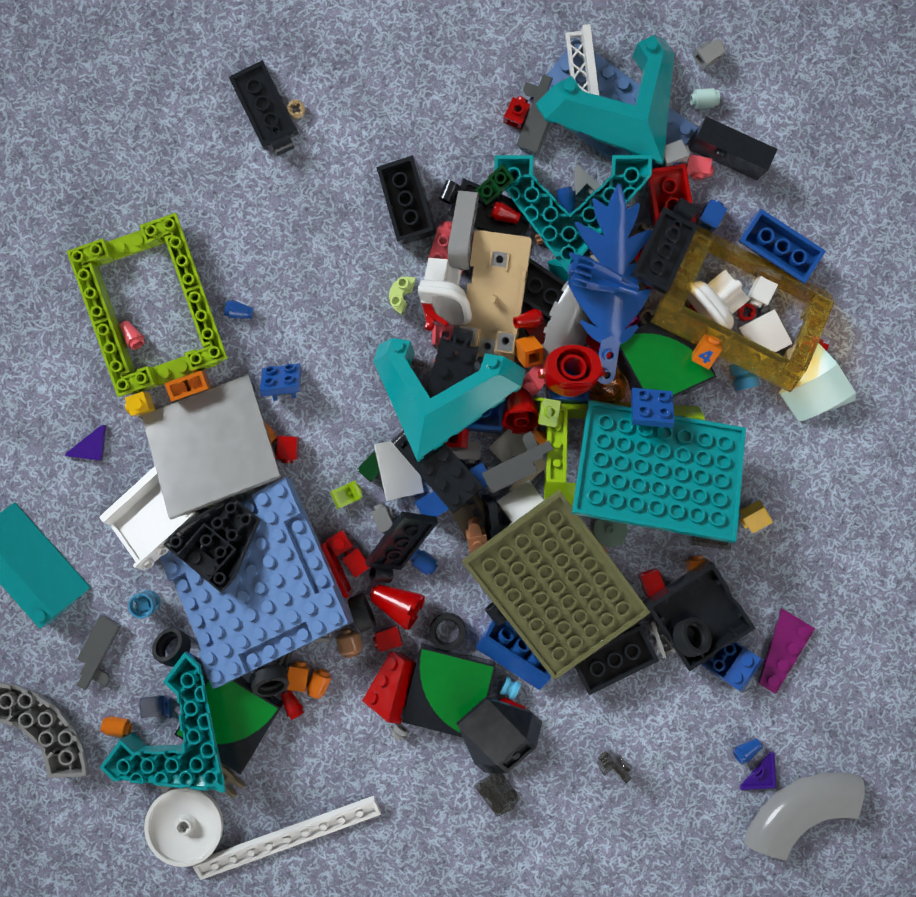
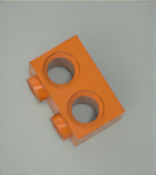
M206 370L164 383L171 402L212 388Z

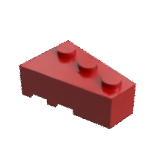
M390 651L362 700L388 723L401 724L402 722L401 713L403 705L406 706L407 699L405 697L408 687L412 683L416 663L403 653Z

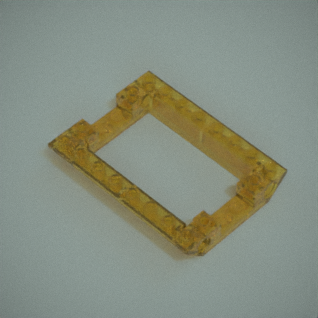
M698 226L670 289L665 295L663 294L651 322L698 345L704 334L708 336L713 335L722 343V351L719 357L791 392L809 367L834 305V300L831 293L808 281L805 284L801 283L767 260ZM708 252L756 277L762 276L778 284L777 288L805 302L809 300L800 316V319L804 321L795 343L786 350L784 357L684 306Z

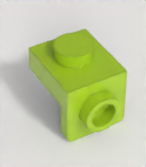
M355 480L330 491L337 509L363 498L362 489Z

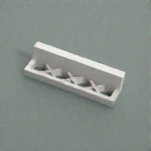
M590 24L582 25L581 31L565 33L570 76H573L575 79L580 73L586 78V83L583 87L579 85L581 90L599 96ZM581 37L582 44L578 49L571 45L570 38ZM576 55L584 59V63L580 68L573 63Z

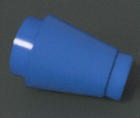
M572 186L558 189L556 197L559 204L571 214L575 210V191L572 190Z
M227 300L224 315L229 316V318L252 319L254 308L235 300Z
M755 738L736 746L733 755L741 765L744 763L748 764L763 746Z

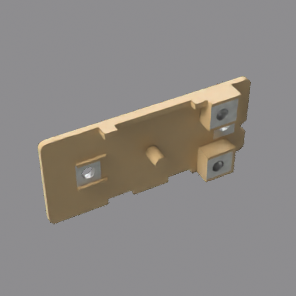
M482 230L474 232L470 259L473 275L472 282L467 283L466 290L472 318L469 323L460 325L459 328L473 331L470 346H479L477 358H484L485 353L504 356L515 362L516 339H518L519 328L516 329L514 327L513 317L522 314L532 245L530 237ZM501 255L503 257L502 263L497 262V256ZM505 337L509 338V343L505 342ZM487 342L491 344V349L489 350L484 346Z

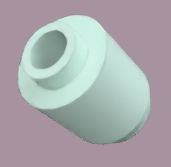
M714 88L695 89L693 94L690 95V105L695 110L714 108L720 103V92Z

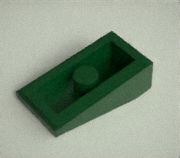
M375 451L357 468V471L369 482H372L380 474Z

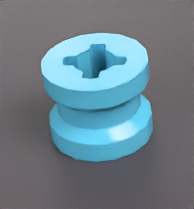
M506 676L499 694L507 695L509 699L514 700L520 689L521 682H514L510 677Z

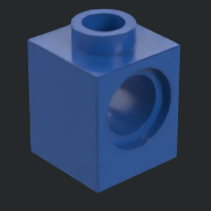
M710 199L696 224L710 232H714L728 208L724 207L722 202Z

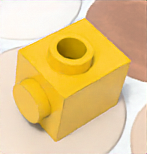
M140 392L125 397V409L130 416L139 417L155 411L151 395L148 392Z
M761 500L740 510L742 516L740 521L745 529H750L752 534L773 523Z

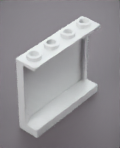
M154 467L100 516V519L103 523L109 524L131 554L136 562L133 565L134 568L145 571L151 568L157 559L169 551L163 544L172 533L200 514L196 510L173 520L168 518L157 472Z

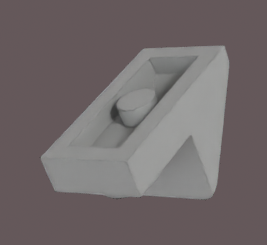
M579 165L575 167L573 171L575 198L584 188L587 189L586 193L590 196L601 185Z

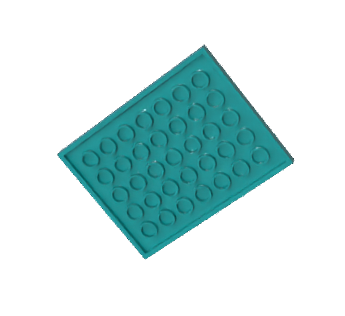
M589 400L571 514L735 543L737 541L746 428L674 415L673 428L632 425L631 407Z

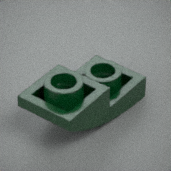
M502 164L475 191L479 193V197L488 206L515 179L505 165Z

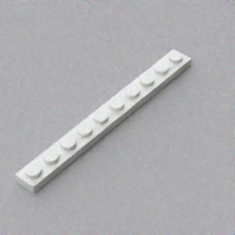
M371 796L211 854L204 861L193 865V869L200 880L379 816L381 815V810L375 797Z

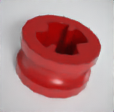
M749 303L744 304L737 310V316L742 321H749L756 315L755 307ZM744 307H746V310L750 309L749 317L742 315Z

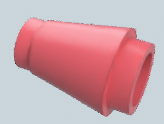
M124 321L119 325L127 347L136 350L144 345V336L129 321Z

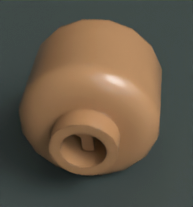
M352 628L341 630V634L336 637L338 652L340 655H344V658L355 657L363 649L360 633L353 631Z

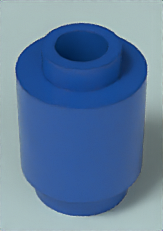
M418 548L409 559L412 565L425 575L428 573L432 575L438 567L436 564L438 560L424 549L420 550Z

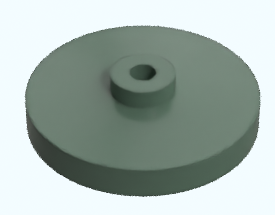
M596 519L593 525L594 537L605 547H616L627 536L628 528L627 524Z

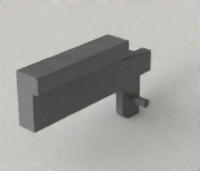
M546 75L542 76L539 86L525 83L524 93L534 98L516 144L518 147L539 154L550 123L544 120L535 106L549 91L553 80L552 77Z
M532 431L526 433L523 436V442L527 449L526 452L482 472L491 493L537 472L538 470L534 462L544 458L543 454L553 450L550 441L548 440L538 445Z
M105 615L99 616L77 658L85 663L80 672L82 676L77 684L83 690H87L92 679L103 686H107L110 681L109 674L99 668L122 625Z

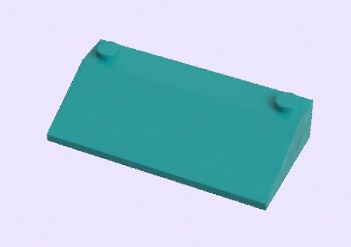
M16 502L0 512V585L39 629L50 625L91 587Z

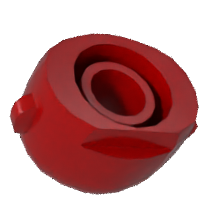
M565 345L554 349L547 356L543 368L538 371V378L544 379L545 384L551 391L565 397H574L587 392L597 383L599 377L605 375V368L602 367L598 354L594 350L580 345ZM565 370L574 372L576 376L569 375Z

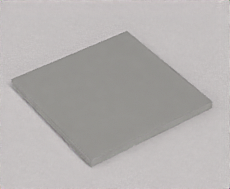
M249 374L142 415L166 511L170 520L282 478Z

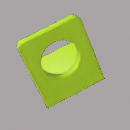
M534 397V401L541 402L538 424L557 427L561 401Z

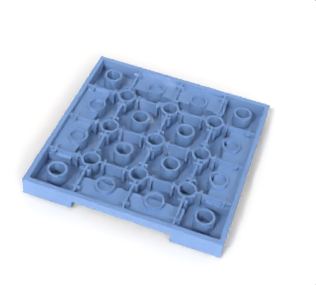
M284 477L252 494V497L240 502L258 516L261 521L236 578L223 593L215 589L170 550L160 557L168 580H173L200 646L201 651L198 654L212 689L221 687L354 622L291 478Z

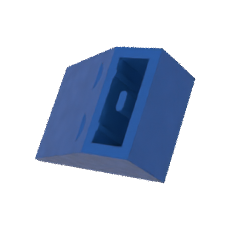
M734 642L720 649L713 657L701 665L737 690L743 692L764 660L739 643Z

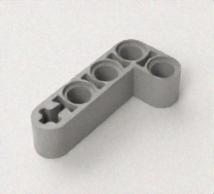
M458 191L448 244V261L452 268L470 270L471 243L479 201L478 192Z

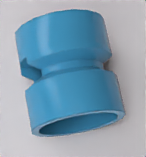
M754 359L729 365L731 376L736 377L733 381L735 391L760 386L758 376L753 373L756 370Z
M145 590L134 595L129 600L128 610L133 617L138 619L145 618L156 613L161 605V599L156 592Z

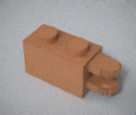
M474 516L468 518L469 529H465L470 554L487 542L485 528L480 526L479 519Z

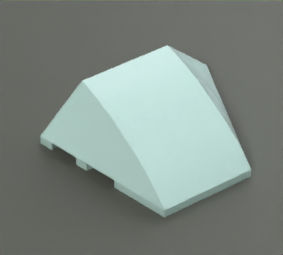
M819 343L814 346L815 350L809 358L804 359L803 365L798 372L790 377L779 392L798 422L854 402L856 399V392L842 369Z

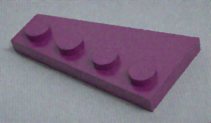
M780 608L778 621L774 628V634L769 644L767 657L764 661L758 683L776 694L815 628Z

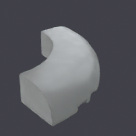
M594 255L590 256L591 259H594V261L599 262ZM568 281L562 288L563 294L558 302L555 301L549 316H552L551 320L543 331L546 333L544 344H541L543 346V365L549 353L554 349L565 345L585 346L588 333L580 324V321L583 320L589 324L593 323L575 299L567 284Z
M0 682V723L20 728L34 744H38L45 762L47 778L87 776L89 770L85 748L80 735L68 716L42 694L17 684Z
M836 772L818 773V775L806 776L794 781L792 784L777 791L759 809L760 811L752 820L746 832L743 843L761 854L787 861L796 841L814 825L834 818L859 820L865 796L863 778L856 774Z

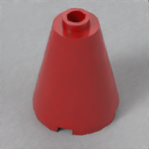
M521 387L516 393L512 392L506 397L502 416V425L505 430L508 428L514 434H526L534 431V427L537 425L538 427L540 426L538 424L539 411L531 393Z
M381 584L377 587L374 586L370 592L371 602L406 630H410L419 617L417 616L419 609L422 610L425 602V596L420 593Z

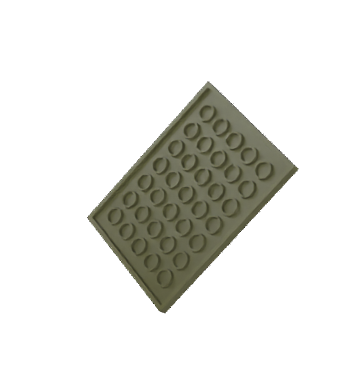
M560 489L462 559L464 566L554 680L651 613L580 516L571 514L572 506Z

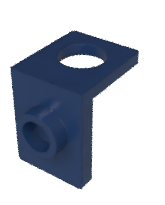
M167 695L140 698L141 718L160 715L172 718V699Z

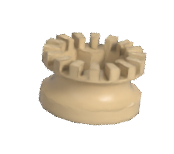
M298 99L291 100L287 105L289 115L294 119L303 117L305 114L303 103ZM299 105V108L301 110L300 113H293L292 107H297Z

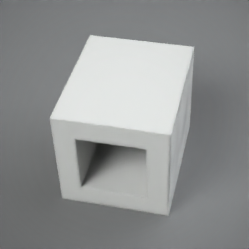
M762 276L756 278L747 295L750 299L749 304H752L755 308L767 306L778 284Z

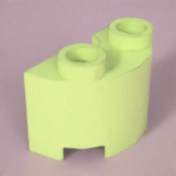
M400 277L390 288L389 299L391 306L402 317L407 307L404 296L409 293L412 294L416 283L415 277Z

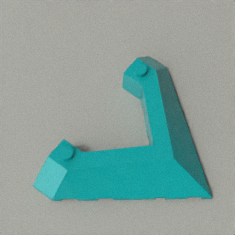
M652 35L637 43L632 58L641 69L642 75L635 105L583 92L573 76H570L556 83L535 106L544 120L553 124V122L563 125L565 129L576 133H585L590 135L589 138L618 149H625L634 155H652V159L656 160V163L663 165L675 53L664 38Z
M495 155L494 171L504 164L514 177L515 181L505 191L567 274L569 265L573 262L569 253L584 255L589 249L582 239L575 222H579L602 234L594 213L592 200L597 199L608 207L617 184H621L627 205L652 174V155H612L611 176L588 196L577 209L569 214L535 178L534 155Z
M391 338L378 345L373 359L417 462L422 460L428 452L436 450L447 442L450 437L457 435L478 420L484 412L502 403L505 397L512 392L516 393L520 390L526 373V369L504 356L485 353L478 372L430 398L410 367L415 355L411 341Z
M186 651L163 681L177 695V703H180L181 714L179 715L180 731H183L184 742L181 745L147 746L135 733L120 739L99 767L112 781L120 782L124 780L137 784L152 783L156 786L190 787L194 790L207 791L210 789L217 790V792H226L201 665Z

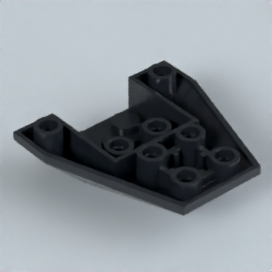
M232 496L177 528L163 545L202 576L215 589L223 593L236 578L261 519Z
M485 697L456 724L477 767L485 773H508L536 749L542 721L530 710Z

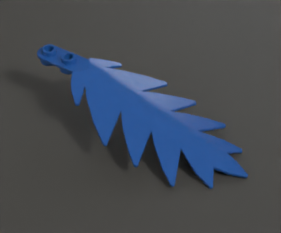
M617 184L608 207L597 199L592 200L594 213L603 235L579 222H575V225L582 239L601 264L623 275L622 280L637 284L639 280L630 276L636 263L628 264L644 246L652 230L648 229L628 238L637 219L640 204L637 203L627 209L622 186ZM570 252L569 256L574 261L577 254ZM568 284L583 311L595 324L594 326L583 320L580 321L585 331L593 339L600 342L598 356L600 357L602 367L605 368V372L608 371L609 374L606 378L603 376L599 377L598 381L602 384H608L615 377L620 344L626 342L638 329V325L626 327L644 306L652 289L638 291L637 295L632 296L621 291L614 293L598 292ZM608 352L612 353L610 358L606 357Z

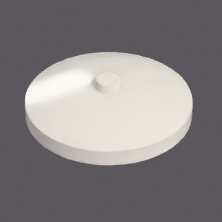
M190 787L172 788L160 795L147 812L144 824L146 841L151 851L160 860L169 865L177 867L196 865L207 859L221 840L223 816L220 807L212 796L203 790H194Z

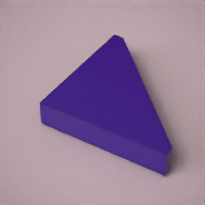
M106 425L99 426L66 452L65 456L102 460Z
M769 752L740 785V790L777 789L774 752Z

